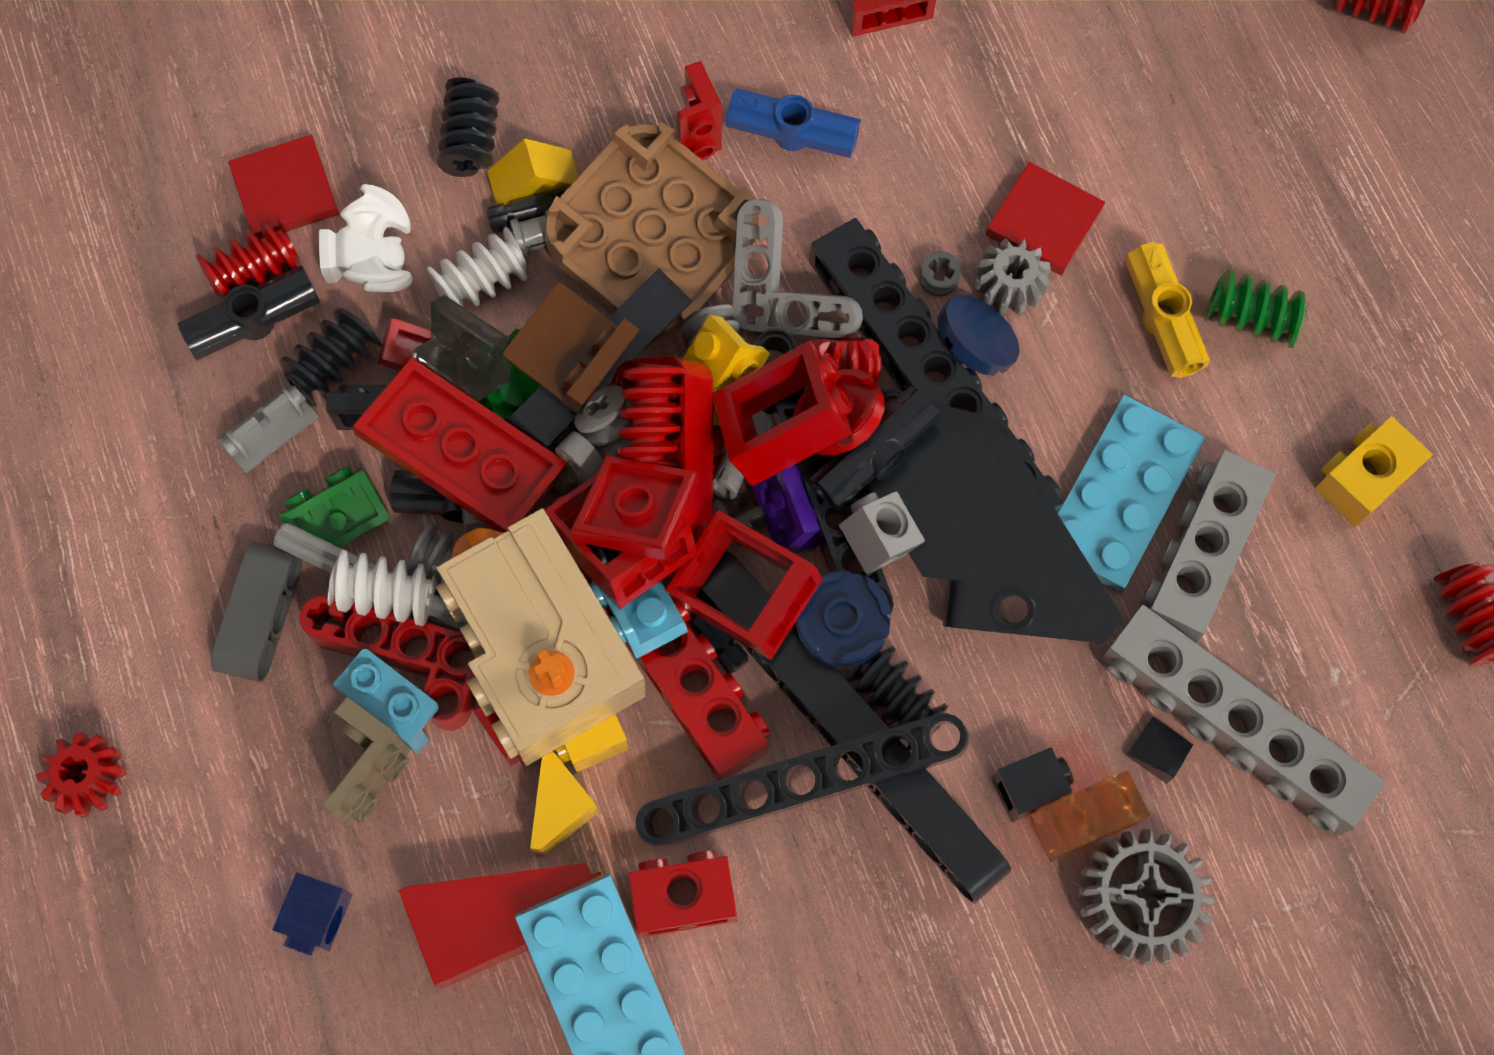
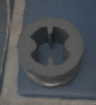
M938 251L928 255L922 263L919 277L922 288L930 295L938 297L947 296L952 293L958 286L961 274L960 262L949 252ZM938 267L947 270L943 281L933 278L934 272H937Z

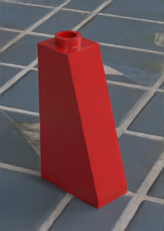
M586 863L412 885L398 890L433 984L443 989L528 951L529 949L516 921L515 914L598 878L602 874L599 871L591 875Z

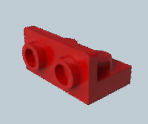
M698 61L685 66V85L680 87V91L686 108L677 112L678 141L701 160H705L714 155L715 152L722 150V104L702 61Z

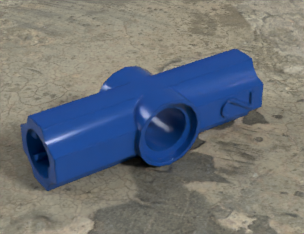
M738 88L732 93L726 117V127L775 139V142L787 151H798L808 147L851 158L854 153L861 119L814 108L806 98L800 95H788L778 99ZM797 121L801 124L789 125L786 122Z

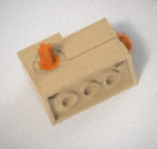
M543 508L509 526V531L505 533L487 528H477L466 533L455 542L450 560L436 567L443 580L442 583L435 586L455 623L463 619L467 623V625L460 628V631L476 658L468 663L475 677L468 680L467 684L486 717L494 712L498 716L499 721L491 726L510 759L520 755L526 766L646 697L644 676Z

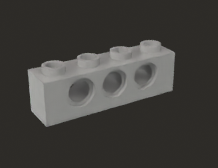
M1224 450L1215 463L1207 460L1197 478L1195 485L1202 488L1196 502L1189 499L1177 522L1178 525L1184 527L1178 541L1170 539L1159 561V564L1166 567L1160 581L1154 578L1151 580L1141 600V604L1147 606V608L1195 643L1207 630L1276 473ZM1213 499L1225 501L1229 505L1231 513L1219 511L1215 507ZM1195 538H1203L1209 541L1214 553H1206L1200 550L1196 545ZM1177 577L1189 579L1194 584L1196 593L1184 592L1177 584Z

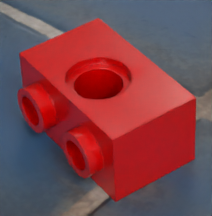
M715 850L701 851L687 855V863L668 866L667 859H653L638 863L639 871L628 872L639 938L737 922L728 856L717 857ZM678 880H688L697 889V894L693 901L686 905L675 904L668 897L671 885Z

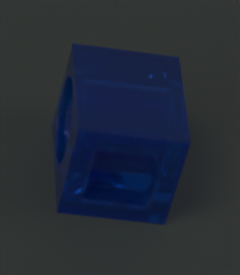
M296 872L272 931L287 936L283 946L312 956L315 947L330 952L353 894L343 888Z

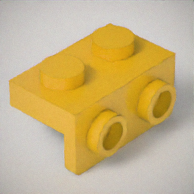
M709 314L683 359L703 362L709 367L713 377L714 393L762 367L770 354L764 347L747 344L723 317ZM713 399V425L720 426Z

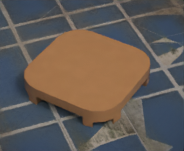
M660 122L659 126L639 124L630 127L626 123L613 133L610 143L560 198L556 196L548 210L545 242L549 255L557 265L614 312L660 268L692 300L689 306L660 334L665 335L680 331L686 318L690 314L703 309L735 271L738 212L743 204L749 200H754L755 197L745 186L739 191L674 138L675 129ZM758 214L752 215V224L759 225ZM750 239V246L754 244L756 239Z

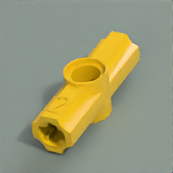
M1153 241L1140 245L1135 250L1127 253L1124 261L1144 309L1142 315L1143 325L1148 332L1155 336L1170 377H1178L1180 379L1194 375L1201 369L1206 368L1210 363V359L1190 312L1192 305L1191 294L1184 286L1179 284L1163 244H1157ZM1159 306H1167L1171 308L1175 314H1167L1163 312L1159 308Z

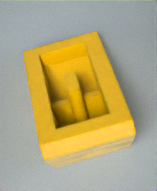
M526 138L487 171L496 204L503 203L504 207L510 206V201L543 192L545 196L551 195V190L562 187L569 188L579 177L570 149Z
M553 751L543 756L541 761L530 849L537 856L549 854L599 813L594 801Z

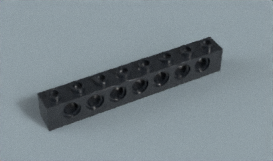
M855 217L811 243L809 264L832 295L847 296L858 302L862 309L863 320L857 331L864 339H872L877 342L881 356V365L898 389L904 392L910 386H913L925 392L935 403L950 407L962 406L970 412L998 419L1058 513L1063 501L1061 500L1062 494L1057 483L1049 475L1044 476L1036 466L1032 449L1025 440L1017 439L1008 427V418L1003 409L996 402L991 404L982 391V383L977 373L968 367L965 368L950 351L954 345L949 341L948 337L944 340L941 338L938 329L931 321V313L926 303L920 297L914 298L908 290L903 272L894 262L889 263L881 252L880 242L875 233L869 228L865 230ZM862 268L870 274L867 276H857L851 270ZM887 302L892 304L895 309L883 311L877 308L875 304ZM911 336L916 338L920 344L908 346L900 338ZM937 371L943 374L946 380L935 382L927 378L925 373Z

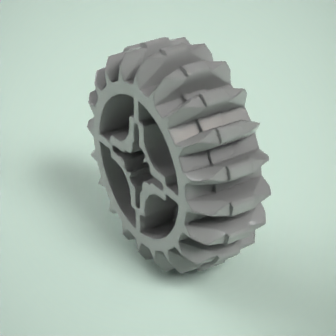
M1145 828L1140 832L1138 841L1131 830L1121 833V844L1110 837L1103 842L1106 854L1095 850L1089 856L1091 862L1098 869L1085 867L1080 873L1084 880L1093 884V886L1081 887L1077 891L1079 897L1092 899V905H1088L1080 910L1082 917L1095 915L1098 923L1089 928L1090 935L1095 936L1105 931L1109 936L1103 942L1102 948L1106 951L1112 950L1118 943H1121L1120 959L1125 962L1131 960L1136 949L1138 960L1142 966L1152 963L1154 953L1161 964L1172 961V950L1180 957L1185 956L1190 952L1186 939L1193 943H1199L1204 938L1196 925L1207 926L1212 922V917L1200 910V907L1211 906L1215 903L1214 896L1201 894V888L1211 884L1212 878L1206 875L1198 878L1194 871L1201 867L1203 859L1197 857L1187 862L1184 856L1188 852L1189 845L1182 842L1174 850L1170 849L1172 838L1171 834L1167 832L1160 835L1156 844L1154 843L1152 830L1149 828ZM1129 858H1138V868L1133 870L1131 884H1121L1118 887L1109 886L1111 875L1121 861ZM1154 861L1164 866L1174 876L1179 888L1168 886L1163 882L1159 873V865L1154 864ZM1145 887L1147 894L1162 899L1146 907L1145 899L1137 898V895H1130V893H1135ZM1110 902H1112V905L1122 906L1129 911L1133 920V928L1138 929V934L1120 922ZM1174 906L1182 907L1180 917L1174 928L1165 936L1154 937V926L1159 924L1160 911Z

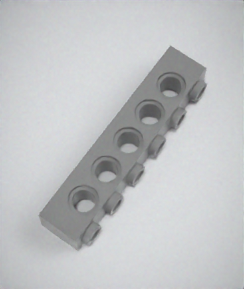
M1143 604L1101 658L1108 665L1107 669L1110 674L1117 680L1128 685L1133 683L1147 693V700L1155 708L1166 714L1174 713L1187 723L1186 728L1194 737L1205 743L1213 742L1228 753L1226 758L1232 765L1243 772L1255 773L1268 783L1267 789L1275 797L1286 803L1294 802L1309 813L1307 816L1309 821L1326 833H1336L1339 836L1354 829L1386 783L1385 780ZM1155 655L1161 657L1167 664L1168 673L1160 674L1155 672L1149 666L1148 656ZM1188 684H1196L1203 688L1207 695V703L1194 701L1188 693ZM1229 713L1238 714L1244 719L1247 726L1246 733H1239L1230 726L1228 721ZM1270 742L1277 743L1283 747L1287 756L1286 763H1280L1273 759L1269 752ZM1311 772H1316L1325 779L1327 783L1326 794L1320 793L1313 788L1310 782Z

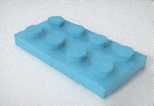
M1125 394L1058 513L1101 583L1119 593H1122L1126 588L1206 438Z
M610 873L515 914L516 921L573 1055H685Z

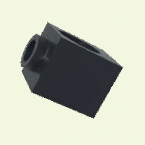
M1052 747L1000 768L992 777L993 783L1012 822L1062 802L1073 792L1070 787L1074 783L1072 772L1063 757H1056Z

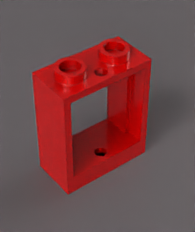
M810 340L713 393L729 461L752 486L853 434L847 418V414L852 412V407L844 391L836 384V381L841 379L840 371L831 355L826 353L822 356ZM812 384L817 405L757 436L752 417L754 414Z
M597 471L592 478L567 495L559 497L544 511L575 563L620 610L698 553L691 525L685 519L667 560L623 552L604 565L584 543L575 542L571 529L588 495L587 492L597 476Z
M718 510L712 520L704 522L696 534L695 545L698 554L670 573L669 585L665 591L680 606L771 660L823 578L814 564ZM732 540L787 571L750 629L696 597Z

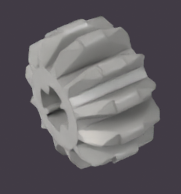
M1007 238L1001 241L999 249L990 245L985 250L984 259L978 261L975 273L979 277L975 283L976 292L986 293L983 301L991 305L995 302L1000 304L999 312L1001 315L1007 312L1008 307H1013L1019 316L1025 312L1027 305L1036 308L1040 305L1042 295L1048 292L1051 284L1050 278L1047 277L1051 270L1050 262L1040 261L1042 256L1041 247L1032 251L1026 250L1025 238L1018 243L1017 247H1013Z

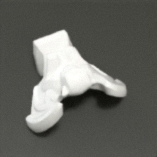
M361 185L360 190L364 195L351 202L340 214L347 223V226L337 233L330 229L319 230L320 270L328 284L337 283L343 276L347 281L364 285V290L368 292H395L403 290L412 284L413 278L410 272L402 271L401 269L405 260L404 250L400 244L401 238L395 236L383 237V234L387 227L397 228L406 234L410 233L409 217L403 205L393 194L374 185Z

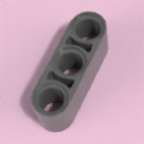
M254 541L249 544L211 656V668L213 671L262 682L266 678L300 577L302 559L272 545Z

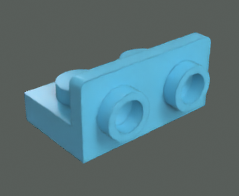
M661 581L620 610L594 582L589 584L602 608L609 607L613 615L609 620L623 643L628 642L636 659L688 632L684 620L671 597L665 591L666 589Z
M368 649L361 650L334 682L333 686L344 698L349 697L392 729L414 753L418 754L429 741V738L422 729L439 709L438 704Z

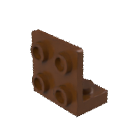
M557 283L504 350L503 357L575 413H578L633 342L640 329L625 318L617 326L564 284Z

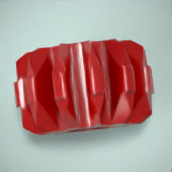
M821 337L811 340L822 356L826 353L831 355L839 370L858 369L869 374L875 383L879 381L881 356L879 354V345L874 340L864 339L863 337Z
M75 732L71 744L62 738L55 739L58 753L55 756L47 753L41 755L42 761L49 765V769L35 775L37 781L47 784L40 793L42 798L48 802H55V810L65 815L74 810L76 815L88 817L92 805L101 811L108 809L105 796L108 793L116 796L122 794L121 788L113 784L115 779L127 775L124 767L116 765L122 756L121 752L115 747L107 748L108 740L100 735H96L90 740L88 735L83 732ZM83 767L88 768V770L82 771L86 777L81 782H76V779L82 778L77 774L78 771Z

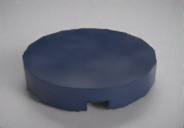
M958 295L950 299L940 310L937 317L939 334L943 340L948 337L949 341L954 345L950 351L957 360L969 369L983 375L994 376L998 371L1006 372L1017 361L1020 349L1018 339L1011 325L997 310L986 302L972 296Z
M844 570L822 574V582L795 622L800 643L812 657L829 666L851 667L865 663L882 649L890 633L891 610L886 594L874 580L864 575L862 577L859 574H853L851 571Z

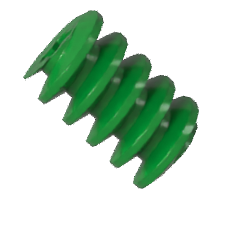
M1227 269L1214 286L1206 308L1204 321L1216 311L1218 312V326L1223 327L1232 316L1236 318L1237 332H1241L1246 324L1251 322L1253 323V337L1258 338L1267 327L1270 328V342L1275 343L1283 333H1287L1288 348H1293L1301 332L1307 312L1305 293L1300 290L1296 291L1288 300L1287 287L1279 285L1270 295L1269 281L1261 280L1253 289L1252 276L1245 274L1235 284L1234 270Z

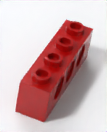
M671 598L688 629L687 633L677 637L682 642L679 649L672 653H663L656 648L636 659L628 642L625 644L715 778L719 781L736 775L767 754L769 742L766 738L771 735V732L756 711L751 714L747 712L739 700L744 696L739 684L730 672L724 675L720 673L712 661L717 658V654L711 643L703 633L697 637L694 635L686 623L691 619L687 609L677 604ZM692 673L701 674L708 680L707 686L699 692H689L683 688L681 683L687 675ZM717 712H726L734 718L735 724L728 731L717 732L708 725L709 718Z

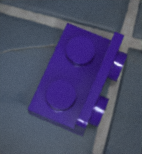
M796 464L752 486L772 541L793 553L814 550L819 545L816 533L820 529L816 513L809 503L800 479V471Z

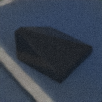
M1152 717L1126 756L1167 784L1176 776L1194 744L1155 717Z

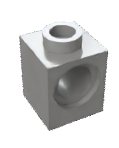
M897 491L880 499L876 493H871L850 506L854 513L839 524L866 574L901 559L925 542Z

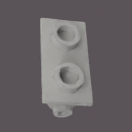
M288 385L286 388L281 389V392L217 440L246 474L319 418L295 386Z

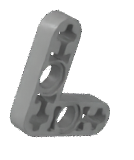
M766 199L749 200L743 204L737 217L733 316L735 321L739 322L740 327L756 332H765L768 329L777 328L791 335L827 338L846 337L857 332L862 324L863 314L860 305L853 298L839 295L779 291L783 231L782 212L778 205ZM761 210V214L768 216L769 221L768 225H762L759 228V225L752 224V215L759 214ZM750 239H768V246H750ZM756 252L764 255L768 263L767 272L761 278L754 277L748 270L749 258ZM748 285H766V291H747ZM795 300L802 302L808 313L807 320L800 327L793 325L787 316L788 307ZM755 301L757 306L764 309L763 316H758L756 319L753 314L747 312L748 305L755 304ZM840 305L842 312L849 314V322L842 323L840 329L838 321L819 320L820 312L838 311Z

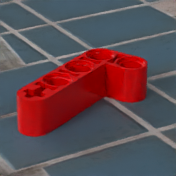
M673 356L625 361L618 367L613 382L614 385L622 387L623 390L636 387V384L623 378V372L638 367L637 364H658L686 368L684 374L671 377V382L683 387L684 393L669 396V401L681 406L682 412L667 416L668 421L680 426V431L665 437L666 440L678 445V451L664 455V459L676 465L664 466L698 473L700 483L684 518L691 525L695 541L696 534L702 524L713 518L712 372L703 362Z
M317 596L304 604L300 611V624L316 645L356 657L361 650L368 649L390 667L428 677L423 692L436 703L447 695H454L459 698L456 709L446 715L435 713L431 721L436 727L442 730L453 731L460 729L468 722L476 698L469 688L467 681L475 676L469 665L461 669L450 666L451 660L456 653L463 650L472 652L462 632L429 623L419 626L415 624L414 619L410 618L404 623L398 622L392 613L385 619H380L376 617L373 608H371L367 615L357 614L355 603L347 612H341L337 609L335 600L331 606H328V596ZM330 616H332L339 626L345 628V633L339 626L325 623L322 629H320L318 624L320 621L328 622ZM373 626L382 628L381 635L375 642L370 644L360 642L361 636L366 629ZM418 638L428 640L425 651L420 655L408 656L405 654L406 647L411 641Z

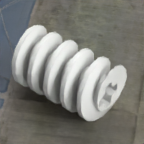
M507 227L503 229L504 241L494 233L487 237L489 250L479 242L473 243V259L465 251L460 250L456 253L457 267L446 258L441 260L442 275L430 266L426 268L433 286L447 307L451 306L462 315L464 314L463 299L467 298L477 307L480 305L478 291L483 290L491 298L496 297L495 282L498 281L509 290L511 289L510 274L514 273L523 282L527 280L525 268L527 264L523 253Z
M342 549L330 576L328 606H331L335 600L337 609L341 612H347L355 602L357 614L365 616L374 605L376 617L380 619L388 617L393 608L396 621L402 623L408 619L413 611L415 624L423 626L426 624L430 613L436 576L434 574L431 579H426L424 564L421 563L418 564L412 576L407 575L404 560H399L394 571L388 572L386 557L380 556L374 569L368 567L366 553L360 554L355 565H349L348 551Z

